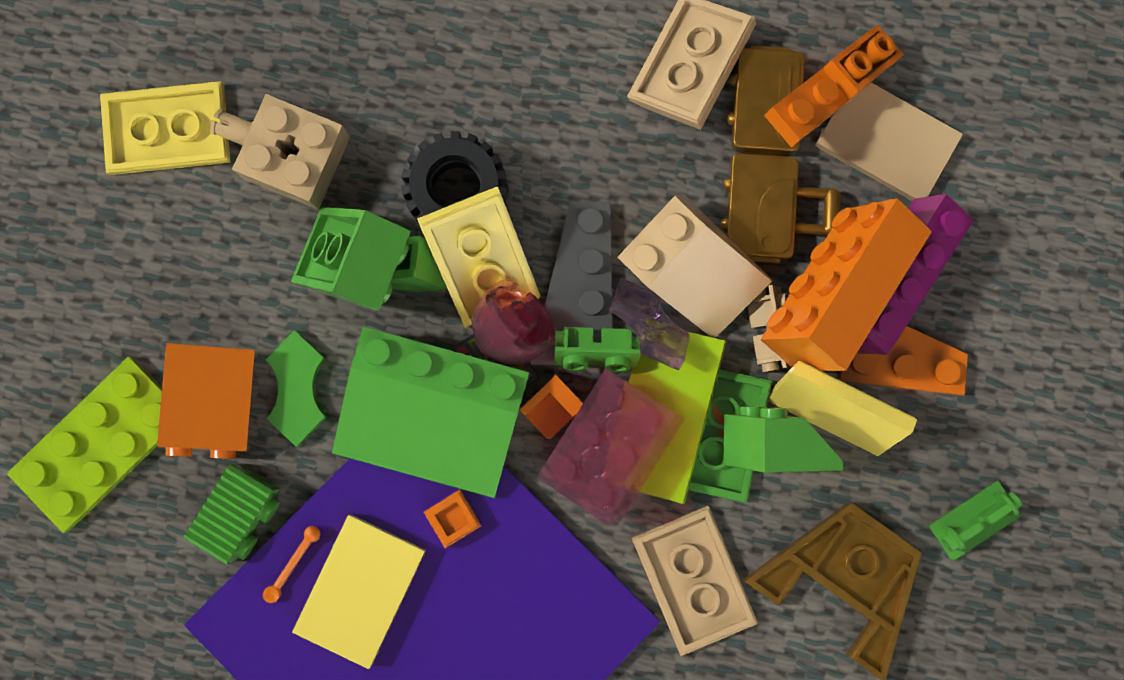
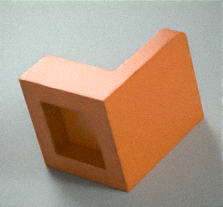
M555 375L520 411L547 439H551L585 405Z

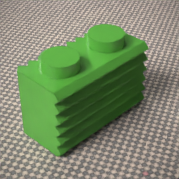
M230 464L207 498V501L203 504L202 509L198 512V516L185 533L184 538L225 564L235 562L238 558L244 560L257 542L258 538L253 536V533L262 521L266 524L277 511L280 502L275 498L281 489L240 464Z

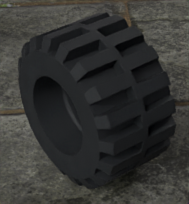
M451 131V138H443L442 133L433 135L435 142L430 145L425 140L418 145L420 149L419 154L415 155L411 152L407 159L410 165L409 169L403 168L402 179L405 182V186H401L402 195L407 202V208L418 224V218L445 208L436 203L432 190L436 179L443 172L452 168H466L474 172L480 180L479 193L498 187L507 208L506 199H509V188L503 163L499 155L493 153L491 145L486 141L481 144L478 141V137L468 133L467 138L461 137L460 131Z

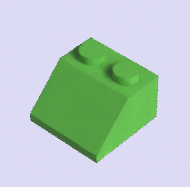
M740 406V414H724V465L763 473L843 470L841 458L805 418L787 416V408Z

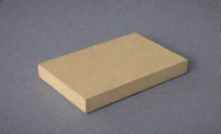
M678 0L627 95L629 101L701 130L756 25L755 17L707 0Z
M870 83L831 116L814 146L913 201L917 198L929 196L963 134L879 86Z
M708 505L631 537L680 656L758 624Z

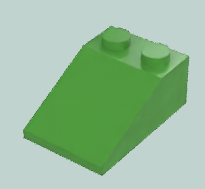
M321 207L291 282L379 312L381 305L391 295L393 288L391 279L395 269L404 260L408 252L409 244L407 239L411 231L366 210Z

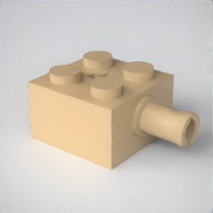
M265 94L256 117L252 122L229 114L225 110H217L214 117L220 119V123L214 120L211 121V134L243 145L232 168L235 173L248 182L319 210L350 139V135L343 125L268 94ZM296 148L299 149L297 155L290 154L288 157L286 156L289 150L294 151Z

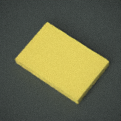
M221 81L100 94L107 174L117 175L230 163L229 140L213 135L210 132L212 120L220 123V119L214 117L217 110L222 109L226 111L224 84Z
M498 187L418 218L421 230L465 328L541 297Z
M798 361L773 387L768 402L780 408H787L788 412L800 418H805L808 422L876 456L881 455L913 433L917 422L915 417L802 361Z
M349 514L292 633L370 669L426 550Z

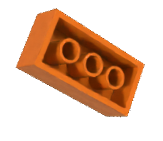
M898 198L872 202L852 208L848 207L840 211L833 219L831 224L833 228L811 253L810 264L804 273L793 281L789 288L790 294L782 307L771 315L767 322L768 329L760 339L789 366L793 367L798 361H802L821 371L847 370L932 232Z

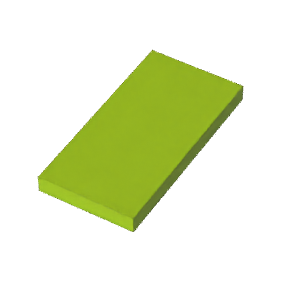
M649 322L644 323L639 344L641 355L638 367L632 368L602 482L685 504L726 347L725 340Z

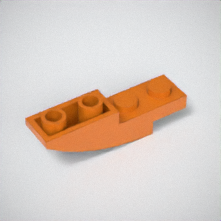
M877 24L830 60L820 71L774 105L764 116L792 148L890 68L904 54L894 44L892 38Z

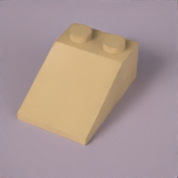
M684 194L675 195L617 257L649 289L712 338H716L773 281Z

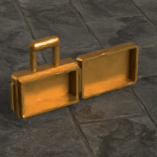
M765 46L743 48L736 62V71L729 77L730 84L734 86L733 112L728 114L726 118L727 123L732 126L731 148L734 151L744 152V154L737 153L732 157L729 178L725 179L722 184L724 190L728 191L727 217L721 221L720 228L726 232L725 234L753 262L779 264L780 261L789 260L794 254L795 233L828 236L833 228L831 225L832 221L840 212L841 195L837 189L798 187L799 161L794 157H784L783 155L795 154L800 147V141L791 148L764 116L774 105L803 84L805 57L802 52L792 51V48ZM797 197L824 199L823 225L796 223Z

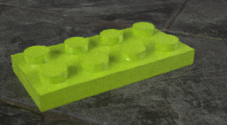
M128 356L6 474L62 533H68L157 447L162 387L133 357Z

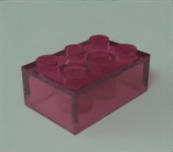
M605 369L537 478L604 524L618 526L685 419Z

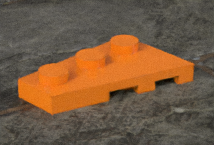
M906 326L888 355L857 353L847 370L839 371L838 379L848 383L963 396L965 395L968 354Z

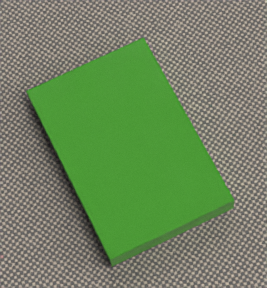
M719 370L688 490L747 503L754 471L724 465V439L720 437L718 429H724V425L718 424L715 421L712 407L715 404L723 416L724 414H740V406H765L767 408L772 381Z

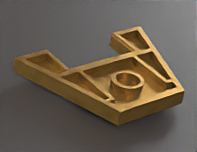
M847 502L745 577L743 581L780 606L802 573L807 574L869 619L846 655L880 680H886L921 552L851 502Z

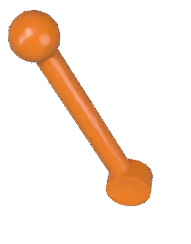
M309 526L305 529L303 541L275 583L263 591V599L266 602L274 603L280 599L282 586L310 544L320 538L321 534L318 527Z

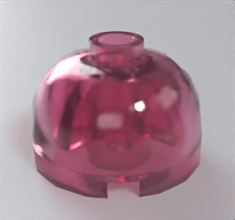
M501 280L491 286L476 303L471 319L473 334L478 348L485 356L508 366L528 364L554 344L555 339H550V334L555 330L554 323L547 309L531 292L523 296L514 290L519 284L513 281Z

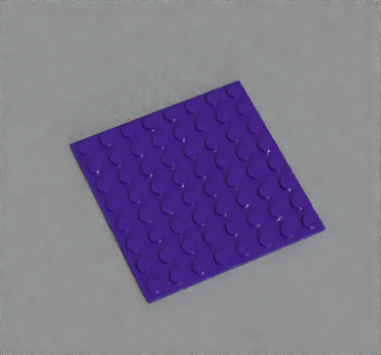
M350 458L184 626L236 680H605L660 623V620L505 466H503L495 498L461 489L482 526L447 548H444L423 512L460 490L459 488ZM349 514L426 550L370 669L292 633ZM309 526L318 527L321 534L320 538L310 544L282 586L280 599L274 603L266 602L263 599V591L275 583L303 541L305 529Z

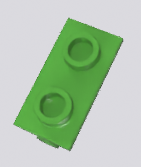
M564 327V331L556 330L554 366H563L564 369L569 371H584L588 367H605L609 372H627L631 368L638 367L641 350H639L640 334L632 333L631 329L602 328L601 343L593 342V328Z
M995 481L928 526L950 560L954 561L1020 518L1021 514L1017 509L1022 507V503L1013 492L1007 494L999 481Z

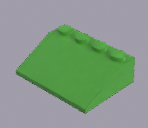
M363 326L349 372L332 453L495 498L529 372Z

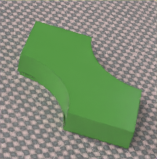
M294 330L266 359L272 367L278 383L277 400L272 412L266 419L292 444L299 447L327 418L320 408L315 394L316 376L326 358L299 332Z

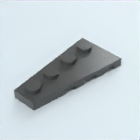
M610 201L569 202L530 366H554L556 330L564 331V327L593 328V342L601 343L602 328H613Z

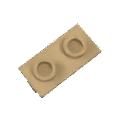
M768 285L770 295H766L764 289L747 306L751 328L766 326L768 329L767 322L777 309L782 307L789 296L788 293H782L779 286ZM764 334L753 336L757 365H762L763 372L779 370V361H782L783 368H792L760 340Z

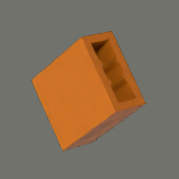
M166 343L157 447H166V456L192 457L193 449H209L210 458L236 459V451H247L255 350Z

